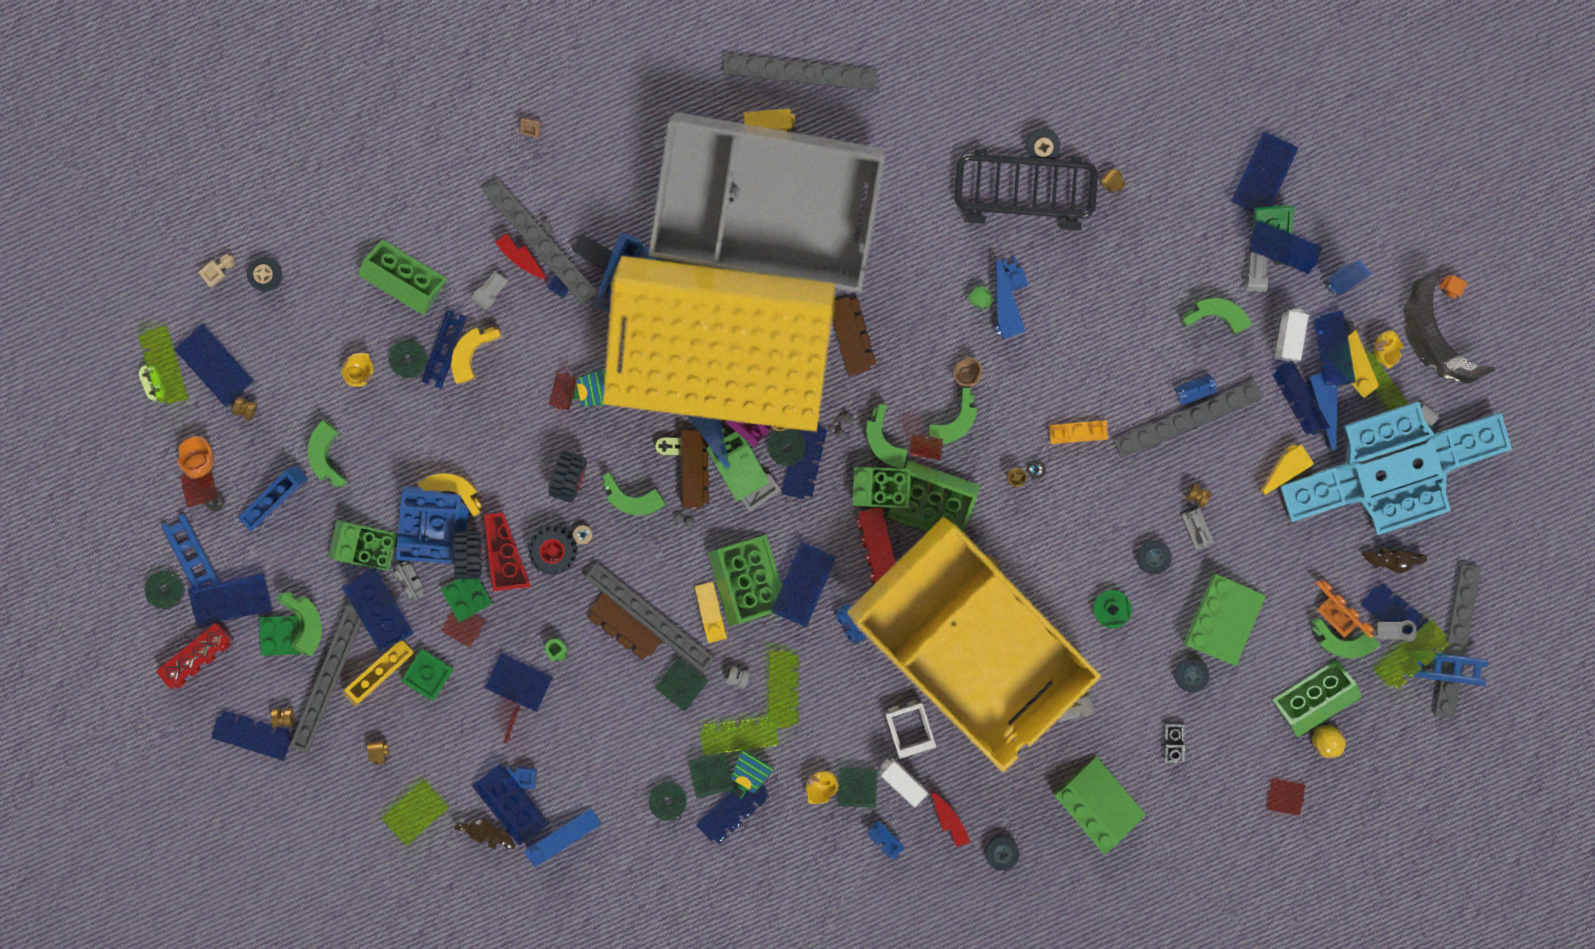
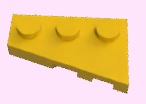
M1357 329L1326 354L1363 398L1379 386Z

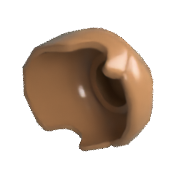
M965 357L962 361L957 362L953 375L954 380L960 386L970 388L980 382L983 372L981 364L975 358Z

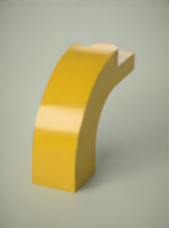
M495 327L485 329L484 334H481L480 329L476 328L460 339L454 349L451 361L452 373L456 384L459 385L477 379L472 366L473 354L480 345L502 338L500 329L495 330Z
M435 474L417 483L425 491L455 492L461 495L473 516L482 513L480 509L482 504L477 497L473 498V495L479 491L470 481L455 474Z

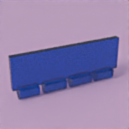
M1260 221L1255 222L1249 243H1251L1249 251L1261 256L1264 254V257L1276 262L1280 261L1281 264L1293 269L1296 267V270L1306 274H1310L1312 268H1315L1322 246Z
M1344 311L1320 315L1321 318L1314 319L1313 322L1315 333L1319 334L1316 336L1318 351H1325L1319 353L1321 369H1327L1322 371L1324 385L1332 384L1335 387L1356 383Z
M1293 360L1275 369L1277 372L1272 375L1278 386L1284 384L1285 387L1281 391L1288 403L1294 402L1290 407L1297 420L1300 418L1304 419L1300 422V425L1305 434L1311 433L1315 435L1329 429L1330 426Z
M821 424L817 425V431L796 429L782 490L783 495L804 499L805 496L813 497L815 484L808 483V480L817 479L819 465L812 464L813 460L821 461L824 447L818 446L817 442L825 443L827 430L820 428Z
M1383 583L1378 589L1374 587L1360 605L1381 622L1412 621L1416 625L1417 637L1408 643L1416 650L1422 651L1435 636L1433 632L1437 626L1427 618L1420 623L1423 615L1412 606L1405 611L1408 603L1397 594L1392 599H1389L1393 591ZM1409 627L1403 630V633L1407 635L1413 632V629Z
M223 710L221 717H217L212 739L285 761L291 738H288L289 730L278 727L272 733V725L258 721L256 727H253L255 720L241 715L238 718V722H236L237 714Z
M762 784L755 793L747 790L742 799L732 793L734 790H732L696 826L711 842L715 840L720 845L729 836L725 831L726 828L733 833L743 823L738 817L739 815L745 820L748 819L757 810L752 804L754 801L760 807L770 798L765 792L767 788Z

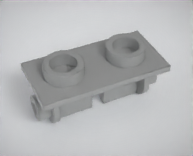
M1200 508L1182 515L1196 550L1206 548L1214 543Z
M406 561L401 564L402 568L400 565L394 568V576L398 582L402 583L404 587L403 593L406 598H410L411 602L417 599L416 595L418 598L425 595V589L419 579L412 582L411 578L417 574L411 563L409 564Z

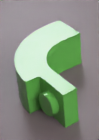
M1219 298L1205 299L1193 304L1197 311L1195 312L1194 309L1183 314L1185 318L1180 320L1182 325L1186 327L1204 316H1217L1226 323L1232 335L1252 325L1247 314L1238 305Z
M962 388L961 409L955 421L948 425H929L928 444H947L961 438L971 428L977 414V408H970V404L974 402V393H971V388Z
M879 404L878 407H874L872 418H875V422L867 420L866 436L868 444L881 461L890 466L903 469L908 450L894 447L885 440L882 433V424L887 405Z
M322 420L312 433L308 445V458L311 468L320 480H325L329 477L328 481L335 487H345L349 481L331 465L328 457L329 448L340 432L330 423Z
M611 473L603 476L604 481L602 484L608 492L612 491V494L606 498L620 511L632 515H645L667 505L657 489H654L645 496L634 498L626 495L620 489Z
M289 592L279 593L275 600L293 611L299 621V632L290 647L306 657L312 656L319 645L322 634V624L317 609L306 597H299L296 600L297 597Z
M1316 618L1311 622L1314 626L1312 628L1314 633L1318 637L1322 636L1317 641L1319 646L1336 656L1358 658L1371 653L1380 646L1375 637L1369 638L1363 631L1351 639L1340 640L1331 633L1321 619Z

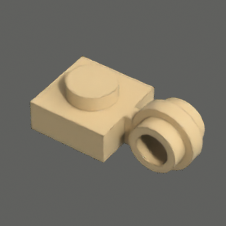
M226 254L219 260L221 262L219 265L216 261L212 260L198 273L209 287L213 288L227 276L222 269L228 270L236 264L235 258L232 255Z

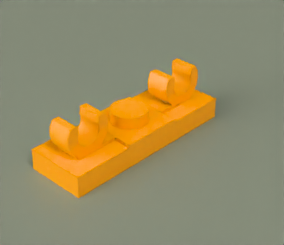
M1107 420L1049 425L1050 444L1108 439Z

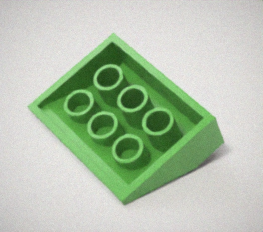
M907 460L904 469H911L909 508L890 507L887 518L928 532L944 517L963 534L978 497L980 485Z
M767 535L707 552L729 626L741 624L788 608Z
M1212 573L1183 644L1237 666L1266 595Z
M1097 756L1053 792V795L1104 855L1117 845L1146 815Z

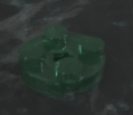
M403 340L391 348L389 364L396 375L409 379L415 378L427 366L428 355L425 348L419 343L412 340ZM406 354L414 358L410 365L403 361Z
M792 428L776 431L768 442L770 457L782 466L798 464L804 459L807 451L805 438L799 431ZM786 442L792 445V449L788 453L782 448L786 445Z
M158 571L150 575L146 581L145 596L147 602L156 608H172L184 596V583L172 571ZM163 584H166V588H169V592H166L165 595L160 591V587H163Z
M672 782L659 783L652 789L649 796L651 812L663 821L674 820L680 817L687 805V796L684 789ZM665 796L673 799L671 806L663 804Z

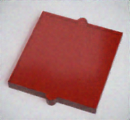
M569 373L556 374L549 402L550 406H554L558 410H561V408L570 410L577 377L570 376Z
M912 434L910 455L941 460L943 439L929 437L928 435Z
M212 470L196 479L189 478L186 475L180 476L188 508L199 504L205 505L206 502L218 499Z
M452 612L451 615L447 616L448 620L441 631L470 648L476 637L480 636L479 632L486 621L474 614L458 622Z
M518 707L513 711L503 743L508 744L511 740L521 710Z
M1272 778L1270 792L1267 793L1269 797L1266 809L1300 816L1302 802L1305 801L1303 797L1306 785Z

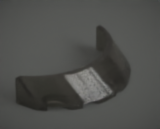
M1438 269L1416 280L1410 288L1408 301L1404 307L1407 324L1405 326L1406 334L1410 345L1415 350V354L1426 367L1429 366L1444 379L1448 378L1463 382L1464 384H1471L1496 370L1494 367L1478 365L1463 358L1451 348L1441 334L1433 308L1434 290L1441 274V270Z

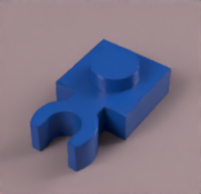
M1015 255L1012 256V265H1008L1006 259L1002 260L1003 266L1009 271L1005 274L1012 291L1029 285L1023 267L1018 269L1016 267L1017 258Z
M521 766L517 767L516 771L512 767L503 769V772L510 774V778L504 777L503 782L510 783L515 781V787L536 788L537 769Z

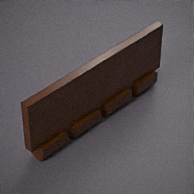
M850 296L833 301L831 316L848 376L871 370L870 366L877 364L874 352L866 353L865 351L872 348L869 334H860V331L867 330L863 315L855 316V313L862 311L859 299L851 300Z
M680 431L681 508L703 507V503H709V490H703V486H709V471H703V467H709L708 452H702V448H708V443L699 431Z
M604 593L589 610L592 614L588 619L599 627L604 621L606 624L602 630L612 638H615L618 633L621 634L617 640L628 650H630L633 644L637 646L632 653L641 660H644L647 655L651 657L662 642L659 637Z

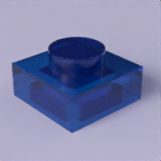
M556 275L547 287L548 290L562 299L569 292L568 288Z

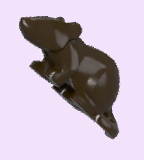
M1380 548L1382 552L1380 554L1371 551L1362 553L1367 562L1372 564L1374 568L1386 567L1396 573L1407 572L1414 565L1427 561L1426 554L1394 550V553H1391L1390 549Z
M479 818L467 824H456L454 830L468 834L469 838L482 844L483 841L489 842L488 847L492 849L496 848L497 843L502 844L508 849H515L513 839L508 834V830L504 829L502 831L496 828L487 819Z

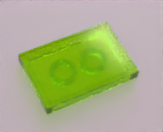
M423 779L381 819L407 847L443 814L449 806Z

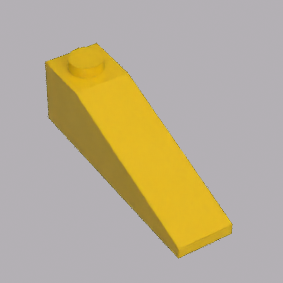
M400 639L352 682L342 694L354 707L358 706L411 657L414 652Z

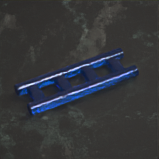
M449 310L446 311L421 381L429 384L430 379L435 380L436 384L434 387L440 389L443 387L451 365L454 349L459 342L467 316L461 314L459 319L452 318L454 312ZM450 325L455 326L452 338L446 336ZM443 343L449 345L445 356L440 354ZM437 361L443 363L439 374L433 372Z

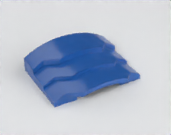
M402 486L396 560L454 564V534L456 531L467 530L469 512L468 507L460 501L461 495Z

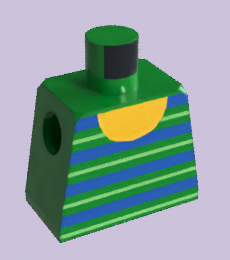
M601 369L576 379L577 388L566 390L568 401L579 399L580 406H611L603 404L606 369Z
M742 750L731 780L738 783L732 793L741 799L747 790L755 793L774 772L775 768L749 752Z

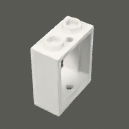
M1292 309L1282 314L1274 359L1290 362L1301 360L1309 314H1303L1304 310Z
M909 701L906 703L907 706L899 708V705L888 708L889 712L885 713L900 759L936 747L922 701ZM919 709L928 739L901 748L892 717Z
M887 758L881 764V776L913 807H916L928 794L926 788L894 758L891 760Z

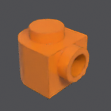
M1448 275L1443 278L1439 287L1446 292V296L1456 299V297L1461 298L1468 283L1454 275Z

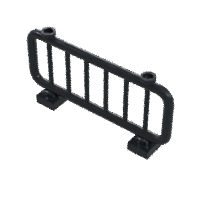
M975 149V153L964 154L957 162L954 200L960 209L970 211V214L965 216V223L985 224L986 216L982 215V212L1066 218V221L1061 222L1060 230L1080 231L1082 230V222H1077V219L1090 217L1096 208L1098 170L1091 162L1082 161L1080 156H1071V160L992 155L986 154V150ZM967 161H978L975 204L965 203L962 200L964 164ZM982 162L997 163L994 205L979 204ZM1001 163L1016 164L1013 206L998 205ZM1020 164L1035 165L1032 208L1017 207ZM1039 166L1055 167L1051 209L1036 208ZM1058 167L1074 168L1071 210L1055 209ZM1078 168L1089 170L1091 175L1088 208L1085 211H1074Z

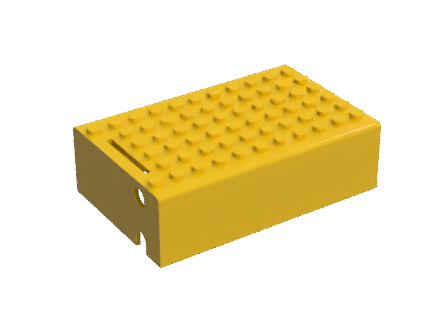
M622 256L613 285L603 404L817 431L835 283ZM622 316H627L622 372H617Z
M944 517L847 611L855 624L1003 773L1019 758L1017 752L1025 744L1031 746L1101 677L956 526ZM1052 680L1053 683L1009 725L1008 722Z

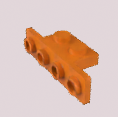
M1317 580L1315 582L1330 597L1317 611L1344 638L1357 626L1369 638L1375 636L1373 633L1374 628L1368 622L1363 623L1359 619L1360 614L1354 608L1349 609L1345 605L1347 601L1340 594L1336 596L1331 591L1333 587L1327 581Z

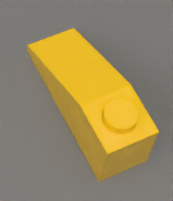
M1292 444L1285 449L1286 453L1280 457L1261 488L1260 493L1262 495H1266L1314 465L1302 445L1296 446Z
M714 582L695 586L708 643L727 639Z

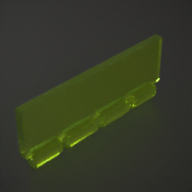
M167 326L144 331V335L138 336L142 350L148 348L150 350L144 352L143 356L147 368L155 367V370L148 372L152 386L160 385V388L154 390L157 403L165 401V405L188 400Z
M1431 619L1417 631V637L1413 641H1406L1377 666L1374 672L1389 688L1393 685L1398 691L1407 683V680L1403 677L1404 674L1411 679L1422 670L1417 664L1419 661L1426 666L1436 657L1432 651L1434 648L1441 653L1450 645L1445 640L1448 636Z
M768 651V728H791V724H798V710H791V707H798V691H791V688L799 687V672H792V669L799 668V655H792V651Z
M769 715L758 717L759 724L756 725L754 718L739 719L740 727H736L735 720L720 722L721 729L718 730L716 722L703 724L704 731L700 732L703 755L779 745L776 722H772V717Z

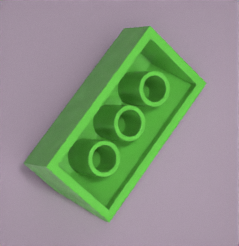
M383 239L363 260L358 274L361 278L422 315L433 305L447 282V278Z
M1336 659L1272 699L1288 727L1296 737H1299L1357 701L1362 695L1356 682Z

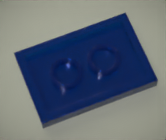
M500 653L485 689L538 712L553 676Z

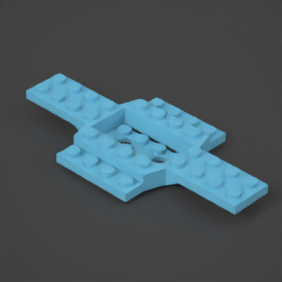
M1414 402L1345 425L1344 429L1348 439L1347 463L1280 485V489L1291 522L1346 504L1360 502L1368 515L1371 516L1375 533L1380 535L1450 512L1451 509L1446 495L1447 473L1458 467L1512 450L1503 416L1500 412L1434 434L1424 420L1420 403ZM1427 440V443H1425V444H1422V445H1419V446H1416V447H1413V448H1410V449H1407V450H1404V451H1401V452H1398V453H1395V454H1392V455H1389V456H1386V457H1383V458H1380V459H1377V460H1374V461H1371V462H1368V463H1365V464H1360V463H1359V462H1362V461H1365V460H1368V459H1371V458H1374V457H1377V456H1380V455H1383V454H1386V453H1389V452H1392V451H1395V450H1398V449H1401V448H1404V447H1407V446H1410V445H1413V444H1416V443H1419V442H1422V441ZM1416 458H1421L1423 461L1419 469H1415L1412 465L1413 460ZM1379 470H1383L1386 473V477L1382 481H1378L1375 477Z

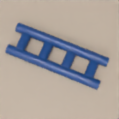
M185 514L178 516L180 523L172 527L168 523H164L161 525V528L192 588L197 594L203 591L200 586L201 584L210 580L212 585L220 581ZM184 529L189 539L178 544L174 534ZM193 546L197 557L187 561L183 551ZM202 563L206 574L196 578L191 568Z
M1411 649L1409 651V657H1413L1415 660L1414 668H1407V676L1486 687V679L1481 678L1482 667H1488V659ZM1422 659L1434 660L1433 672L1421 670ZM1442 661L1454 663L1453 674L1441 673ZM1462 664L1474 665L1473 677L1461 676Z

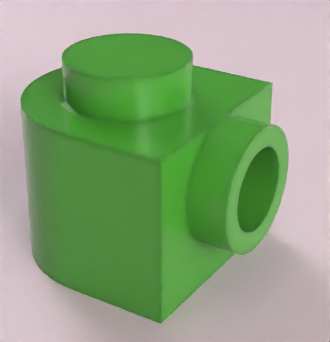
M975 286L967 298L972 305L981 311L984 307L988 309L994 301L991 298L992 296L989 295L990 291L983 286Z
M553 638L546 643L545 652L552 662L556 659L560 662L568 656L566 652L569 648L561 639Z

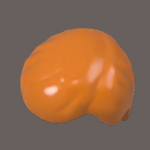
M192 436L185 439L179 445V458L177 461L180 469L186 476L196 479L209 473L214 465V453L206 439Z

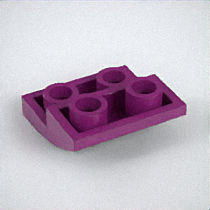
M726 421L731 428L754 447L772 428L770 425Z

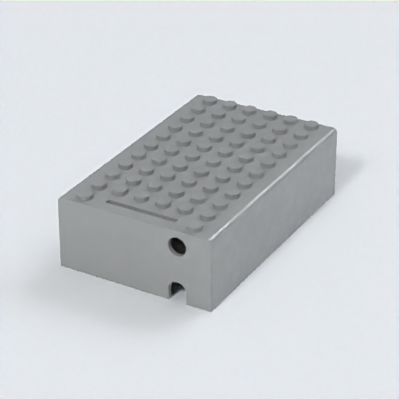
M675 112L668 125L649 256L735 271L835 283V288L861 292L886 148ZM864 182H867L869 184L859 242H855L854 237Z

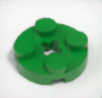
M1117 590L1104 591L1096 597L1093 604L1094 617L1101 625L1107 628L1115 629L1122 627L1131 617V601L1125 594ZM1110 604H1113L1115 607H1118V610H1116L1115 614L1111 615V612L1107 611V608L1110 607Z

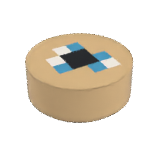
M586 525L578 526L573 532V538L578 544H587L592 540L593 532Z

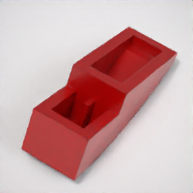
M508 234L495 242L499 249L522 270L544 281L548 279L525 245L518 249Z
M932 791V799L942 830L950 829L956 847L971 843L965 827L953 808L939 794Z

